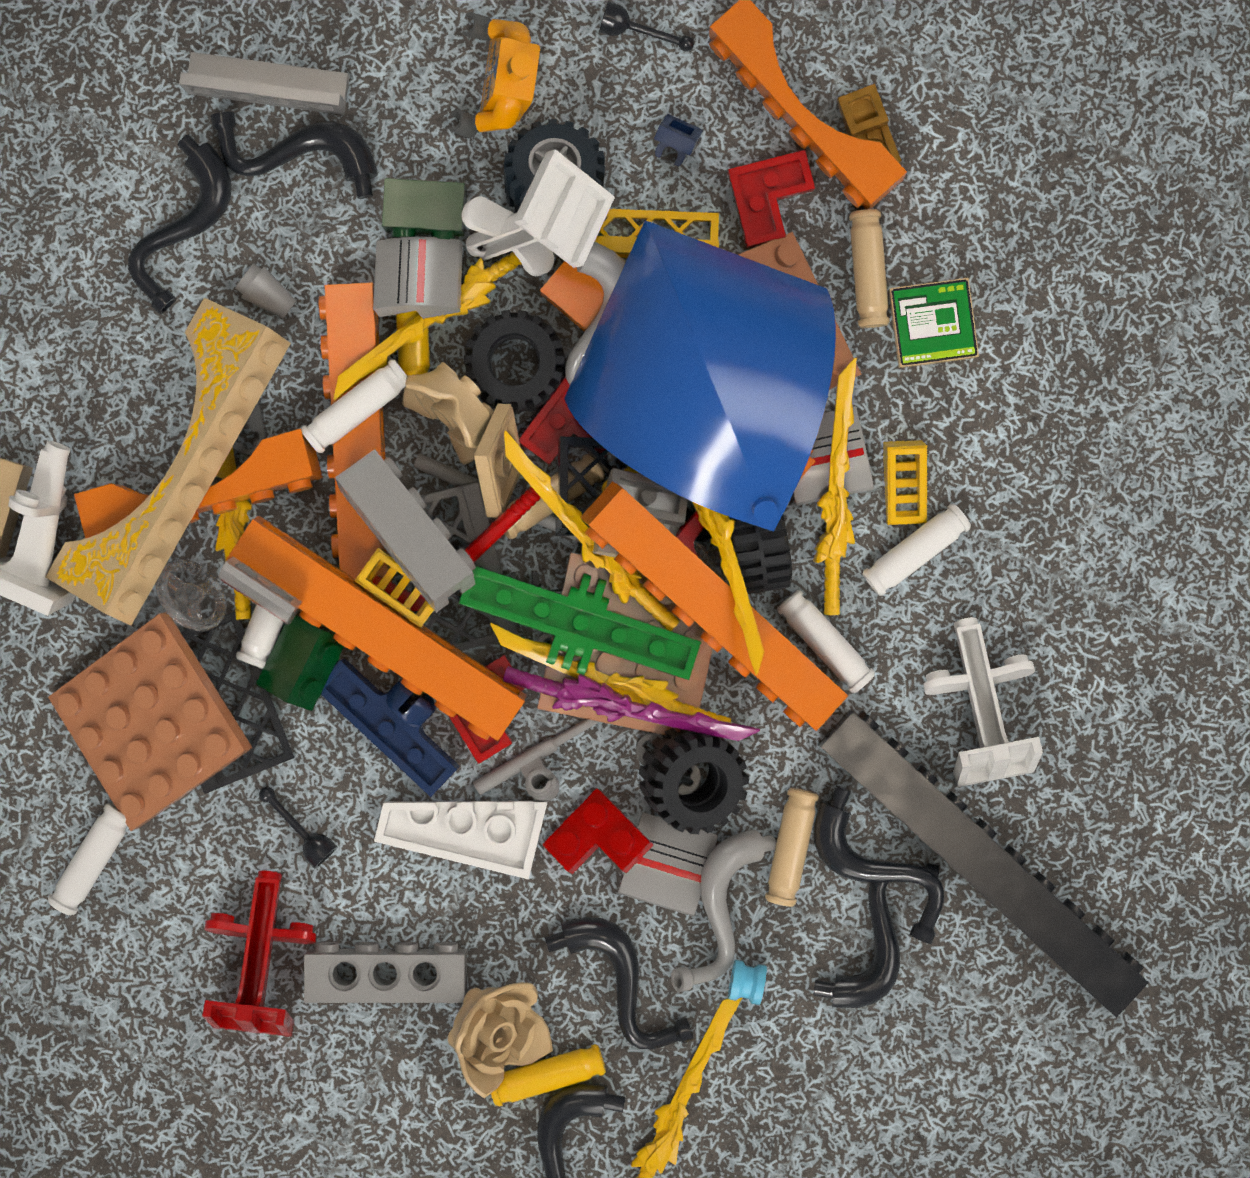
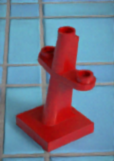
M265 870L258 871V876L255 878L249 925L234 923V916L223 913H211L210 920L205 921V931L246 938L240 985L235 1003L205 1000L202 1017L213 1028L292 1037L294 1020L287 1010L264 1007L273 941L315 944L317 934L313 933L314 926L307 923L291 922L289 929L275 928L282 878L280 873Z

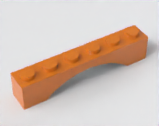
M739 0L710 26L709 37L712 41L709 42V45L714 53L722 61L728 58L739 69L735 73L742 84L749 90L753 88L758 90L765 98L762 104L776 120L782 117L792 128L789 130V134L793 140L803 149L808 146L817 155L818 159L815 161L818 167L829 178L837 177L845 186L842 190L843 194L855 207L858 208L862 205L865 209H872L903 181L907 171L880 142L863 140L839 132L820 121L802 105L788 86L779 67L773 43L772 23L751 0Z
M302 429L262 439L252 455L235 472L209 487L190 523L200 520L199 513L213 510L214 515L228 513L237 509L236 503L248 499L251 500V504L272 500L275 498L274 492L288 488L289 493H296L312 488L311 481L321 479L323 476L316 450L305 438ZM112 483L74 494L85 538L104 532L119 523L140 506L149 495L142 494L127 486Z

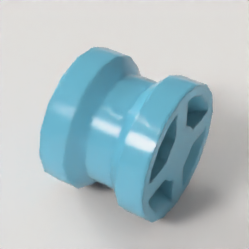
M735 960L729 984L728 999L736 1001L739 998L749 999L751 1004L760 1005L765 987L767 966L758 964L755 967L746 966L743 961Z

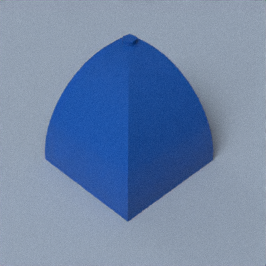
M645 220L564 400L574 418L586 432L607 451L643 476L703 507L774 532L805 469L818 434L828 398L836 342L835 314L830 294L825 287Z

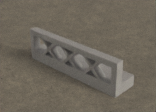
M191 52L188 73L181 72L179 84L191 95L345 115L350 76L348 73Z

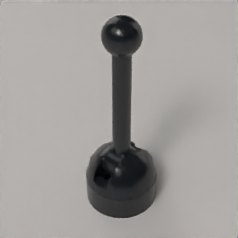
M610 1L607 2L599 29L600 33L617 36L630 29L679 45V48L685 52L693 49L694 40L688 35L678 37L632 22L623 6Z
M264 787L260 790L259 798L261 801L269 802L304 840L303 855L314 869L320 866L338 848L324 834L310 835L275 798V792L272 788Z

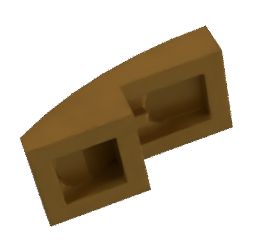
M872 84L838 97L837 102L847 135L863 140L880 142L901 164L902 160L888 127L889 119L876 85Z

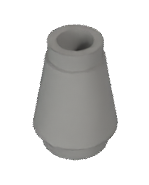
M254 263L235 287L237 291L243 294L241 296L242 299L279 316L281 319H284L297 301L265 266L261 269Z

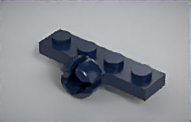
M343 658L333 668L321 695L425 793L432 797L460 767L423 730L424 722L436 709L434 699L425 693L411 705L408 700L415 693L401 683L402 679L388 692L384 693L378 690L351 663Z

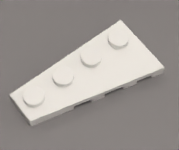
M385 801L382 806L374 842L529 879L548 801Z

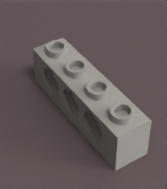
M338 942L315 943V949H309L304 954V1003H463L464 997L467 994V949H458V943L437 942L434 943V949H418L417 942L394 943V949H379V943L357 942L355 943V949H339ZM341 962L352 964L357 972L356 978L353 980L342 979L338 975L337 965ZM382 962L392 964L397 972L396 978L393 980L380 978L376 970L377 965ZM422 962L432 964L436 969L437 976L432 980L421 979L416 973V965Z

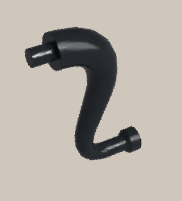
M219 112L211 115L212 127L217 130L223 159L227 166L236 174L243 176L262 175L307 152L324 150L333 153L340 160L346 181L355 182L358 199L373 197L370 179L378 176L376 164L371 149L363 137L350 126L333 121L314 123L294 132L261 156L246 160L237 152L233 131L236 125L234 112Z
M189 134L185 135L178 142L177 146L188 156L185 166L197 179L200 188L199 198L185 215L142 238L134 246L128 258V270L133 281L151 300V306L158 314H163L175 303L177 298L169 290H163L148 275L144 267L145 260L157 250L205 232L217 223L226 212L231 199V178L225 163L209 143L199 146Z
M836 785L830 802L821 800L814 822V844L819 858L833 872L858 882H911L925 887L928 892V901L919 922L913 924L909 935L922 942L932 944L936 935L934 927L944 903V889L941 881L934 873L923 867L868 859L853 851L846 840V827L851 812L844 809L851 791Z
M928 863L923 867L934 873L938 878L939 865ZM870 882L868 900L875 941L874 959L870 967L858 975L836 974L835 983L815 980L813 996L832 998V1007L861 1008L875 1004L888 995L897 981L900 969V948L886 901V888L890 882Z
M585 917L561 923L562 932L545 937L549 952L568 947L571 954L583 950H597L607 955L612 962L616 976L619 1027L623 1036L632 1046L639 1049H656L678 1041L685 1044L694 1040L687 1017L677 1020L674 1026L655 1033L648 1034L639 1030L635 1016L639 963L636 949L629 935L619 925L603 918Z
M580 1083L564 1087L549 1098L541 1110L537 1127L538 1147L546 1178H566L562 1138L567 1124L573 1119L583 1116L602 1118L603 1109L623 1113L625 1096L607 1094V1085Z

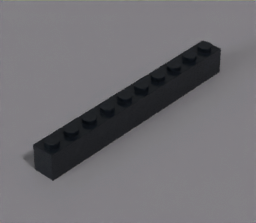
M849 710L819 742L818 746L1117 1018L1149 983L1139 974L1144 967L1128 952H1125L1122 956L1116 953L1110 947L1115 940L1098 925L1091 930L1081 921L1085 913L1070 899L1067 898L1063 903L1052 894L1056 886L1038 871L1032 876L1023 868L1022 865L1027 860L1011 845H1008L1005 849L999 846L993 840L997 833L979 817L974 823L963 812L968 806L953 792L949 791L946 796L934 786L938 779L927 768L920 764L915 769L906 761L905 757L909 752L894 738L891 737L887 742L875 732L880 726L862 710L856 715L853 711Z

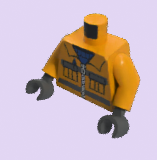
M469 12L465 17L473 19L474 25L470 32L463 31V35L479 40H487L490 37L491 40L480 112L476 116L461 109H455L451 112V116L459 119L460 122L456 127H451L449 130L465 138H472L477 130L479 132L509 129L516 125V122L520 121L533 101L540 55V45L531 43L529 30L524 24L500 19L491 20L487 16Z

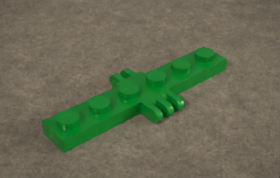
M476 566L472 570L475 585L461 594L458 603L460 605L553 635L546 663L554 665L558 658V651L561 650L565 652L561 668L569 670L574 655L581 657L577 664L576 673L585 675L593 649L689 680L701 645V641L606 610L609 598L602 595L607 581L599 578L594 593L588 592L587 589L591 575L585 573L581 578L579 587L571 586L566 597Z

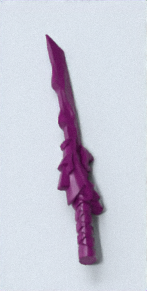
M508 666L503 682L516 686L519 685V687L558 698L552 705L553 709L563 708L564 711L577 710L583 705L585 707L589 706L593 707L597 715L607 716L608 722H614L624 716L735 741H740L760 731L758 728L718 721L700 712L687 715L670 711L652 701L648 705L632 702L629 695L624 694L622 696L614 692L606 683L601 685L582 674L578 675V681L564 678L563 683Z

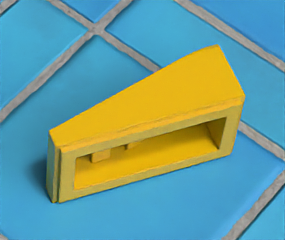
M922 440L883 442L887 525L926 523L927 445ZM915 454V461L896 462V455ZM896 471H916V478H896ZM916 487L917 494H896V488ZM917 503V510L896 511V504Z
M380 548L375 551L355 579V582L420 628L433 612L432 607L427 601H425L417 614L410 610L421 594L416 587L404 604L397 600L410 582V579L395 560ZM385 562L390 568L379 584L375 585L371 580ZM399 572L403 575V578L391 595H389L384 589L395 574Z

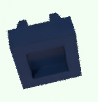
M667 114L659 125L654 140L659 141L655 150V156L660 158L666 147H672L678 154L674 165L679 167L686 156L692 154L703 130Z

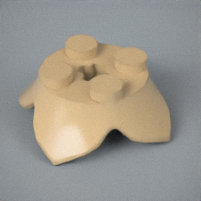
M444 362L431 372L421 375H408L406 377L402 405L427 418L439 419L449 428L447 434L459 457L460 463L464 465L474 461V453L494 413V410L484 402L481 403L477 398L481 394L478 386L465 375L459 380L457 374Z
M521 982L503 987H488L484 990L473 988L465 995L463 1006L455 1017L453 1028L448 1035V1043L457 1053L461 1071L466 1082L484 1099L502 1083L504 1067L506 1065H529L553 1051L547 1024L531 1008L538 998V991L531 983Z

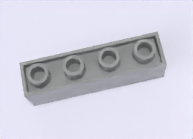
M374 449L335 477L339 490L437 613L449 604L448 597L457 590H460L463 594L475 585L472 570L476 566L464 549L460 548L456 551L449 543L448 539L451 538V534L438 517L431 520L423 509L427 505L414 487L407 490L399 479L403 475L390 457L383 460Z

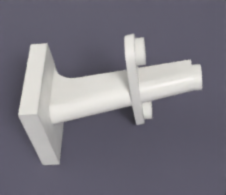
M557 150L548 151L517 213L514 214L481 196L469 200L464 205L462 210L463 223L469 229L478 231L468 236L466 240L467 251L470 255L480 257L484 261L513 251L522 263L525 271L532 276H541L552 269L554 264L553 252L573 268L583 266L615 197ZM483 245L482 250L479 251L477 247Z
M47 441L45 448L40 451L30 492L16 490L14 496H9L8 506L12 510L23 514L24 517L13 557L6 556L0 559V595L47 616L73 603L75 595L45 578L52 566L59 514L67 506L68 499L65 495L67 489L64 487L67 459L71 449L54 441Z
M973 617L961 619L954 623L964 675L950 676L948 670H938L927 674V682L923 684L925 694L927 695L968 690L980 748L959 752L953 770L956 787L1034 773L1043 753L1040 739L1035 737L1014 742L1008 741L994 684L1033 674L1035 672L1034 664L1028 660L1027 655H1016L1005 659V666L990 669L980 623L978 624L977 618Z

